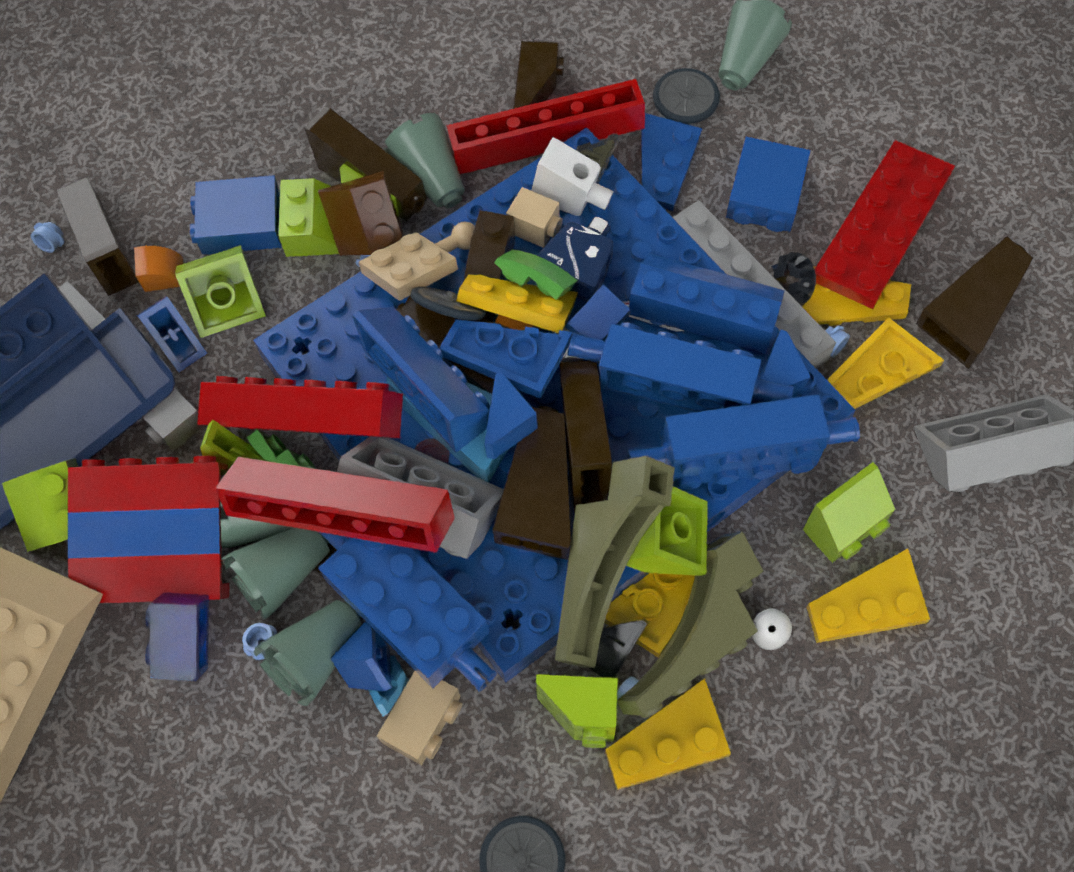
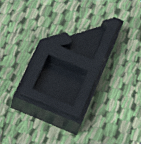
M644 618L603 627L595 668L589 669L602 678H616L650 621Z

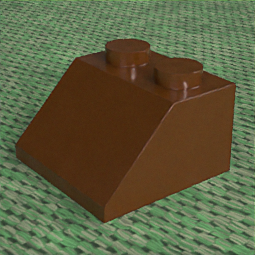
M384 171L318 190L339 255H371L376 250L384 249L400 241L404 236Z

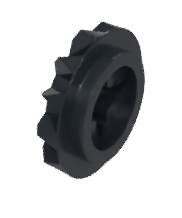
M789 252V254L779 256V262L771 266L774 271L773 277L802 306L811 298L814 292L816 273L812 262L807 256L798 252ZM787 276H794V278L799 279L798 282L791 284L786 282Z

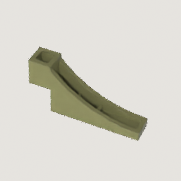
M648 456L613 462L608 500L576 505L555 655L556 661L583 668H595L604 622L616 586L628 560L644 533L661 510L671 504L675 467Z
M743 531L721 535L707 544L706 575H695L690 598L669 644L639 682L617 700L624 715H641L642 718L657 713L663 707L661 702L669 696H676L688 690L692 686L691 680L698 675L710 673L718 668L720 665L718 660L727 654H734L745 648L748 644L746 640L758 632L739 593L752 587V579L764 571Z

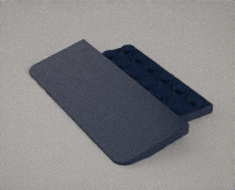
M45 273L0 307V531L15 520L2 486L3 482L74 458L78 467H81L82 460H90L165 400L175 387L173 373L122 308L117 309L95 328L91 329L52 279Z

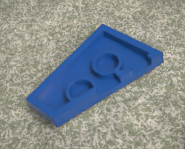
M645 113V129H641L642 186L664 209L673 211L701 137L702 128Z

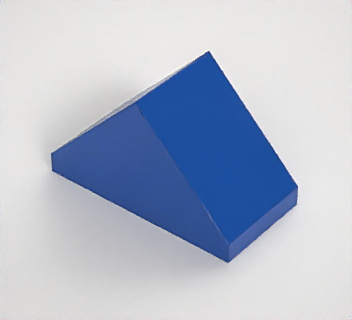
M603 284L566 324L565 328L578 335L603 341L608 336L611 323L620 325L631 314V310Z
M167 296L137 315L151 339L178 373L207 354L204 347Z
M780 329L773 342L760 379L786 386H794V394L804 389L811 376L788 332Z
M500 373L495 374L484 443L486 456L489 459H496L538 429L537 414L506 376Z
M364 622L330 659L349 688L386 691L392 688L390 648L386 641L367 622Z

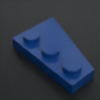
M456 319L439 349L443 354V358L495 379L496 373L504 374L516 389L541 399L569 347L573 332L559 330V334L539 332V328L525 327V330L502 328L501 324Z

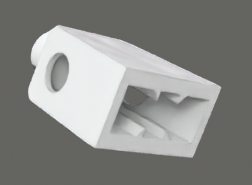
M552 137L538 163L531 190L559 202V210L575 216L581 215L587 202L605 210L614 192L596 183L601 170L598 163Z

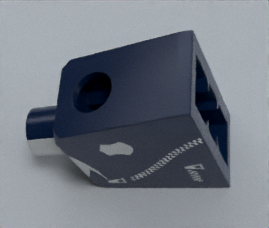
M594 217L587 228L575 222H568L537 256L559 266L578 280L570 291L578 292L577 298L588 302L603 285L613 258L614 242L606 237L611 227L608 222L599 217Z

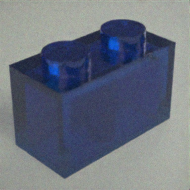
M162 593L150 603L145 616L146 626L150 628V642L145 652L146 664L150 665V679L196 682L208 669L209 595Z

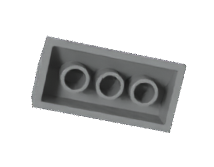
M1048 394L914 426L933 478L948 491L961 492L969 489L970 486L982 483H999L1007 477L1019 474L1032 475L1040 469L1052 466L1064 467L1071 465L1074 461V410Z
M368 437L340 457L337 469L339 473L447 489L455 519L440 547L444 548L451 555L461 556L465 559L482 544L498 513L504 489L385 437Z

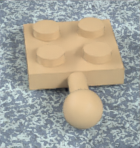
M460 222L453 228L450 236L435 244L417 232L405 235L400 241L384 249L376 250L371 256L359 261L361 273L400 301L410 296L413 288L426 287L458 270L456 258L448 252L456 248L469 249L475 225L470 222Z

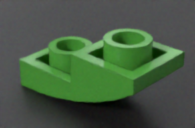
M512 249L498 257L494 262L502 270L503 275L511 282L523 286L529 281L534 280L541 292L552 296L555 300L569 292L578 281L552 262L524 251Z
M257 429L247 437L253 448L266 461L316 469L312 461L304 453L299 455L289 449L286 450L282 441L275 434L270 436Z

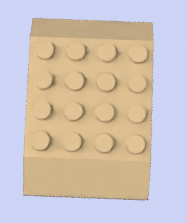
M1 547L0 802L103 596L102 593Z

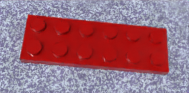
M894 140L815 267L816 283L874 309L956 165Z

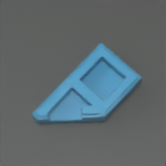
M394 655L390 656L392 688L386 691L368 690L382 716L389 713L409 681Z

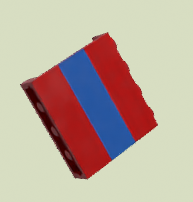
M194 456L193 463L179 464V457L156 458V464L142 465V459L124 458L119 459V466H105V460H82V467H68V578L102 593L103 596L99 603L218 600L229 598L230 583H222L221 501L216 491V486L221 481V470H228V464L216 462V456Z

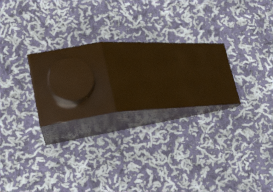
M521 41L513 109L546 101L555 90L557 76H563L564 56H559V43Z
M479 211L471 238L463 282L468 274L484 275L500 280L505 279L502 270L494 262L498 257L511 251L514 247L516 240L514 216ZM485 310L486 314L483 319L493 322L495 313Z

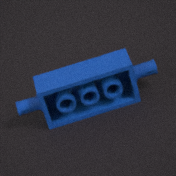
M611 323L605 341L573 333L568 348V356L570 357L574 356L599 363L602 389L694 412L754 404V401L763 403L791 399L794 386H786L760 379L761 375H758L761 360L754 358L753 354L747 351L732 350L727 352L716 349L714 344L706 341L690 343L679 340L678 336L669 332L653 334L642 331L641 327L632 323H621V325Z
M818 394L668 416L665 418L661 446L628 450V459L648 456L675 467L673 487H679L681 490H692L701 486L702 483L716 481L717 484L725 485L734 483L742 477L754 476L755 479H766L774 476L777 472L789 470L795 474L808 472L817 466L827 445L850 441L857 442L860 438V429L855 417L826 422L821 399Z
M318 532L337 550L318 568L326 582L433 689L455 667L476 687L475 689L478 692L485 689L487 685L485 684L486 681L477 672L489 683L492 682L497 672L473 651L490 633L487 620L419 554L408 547Z

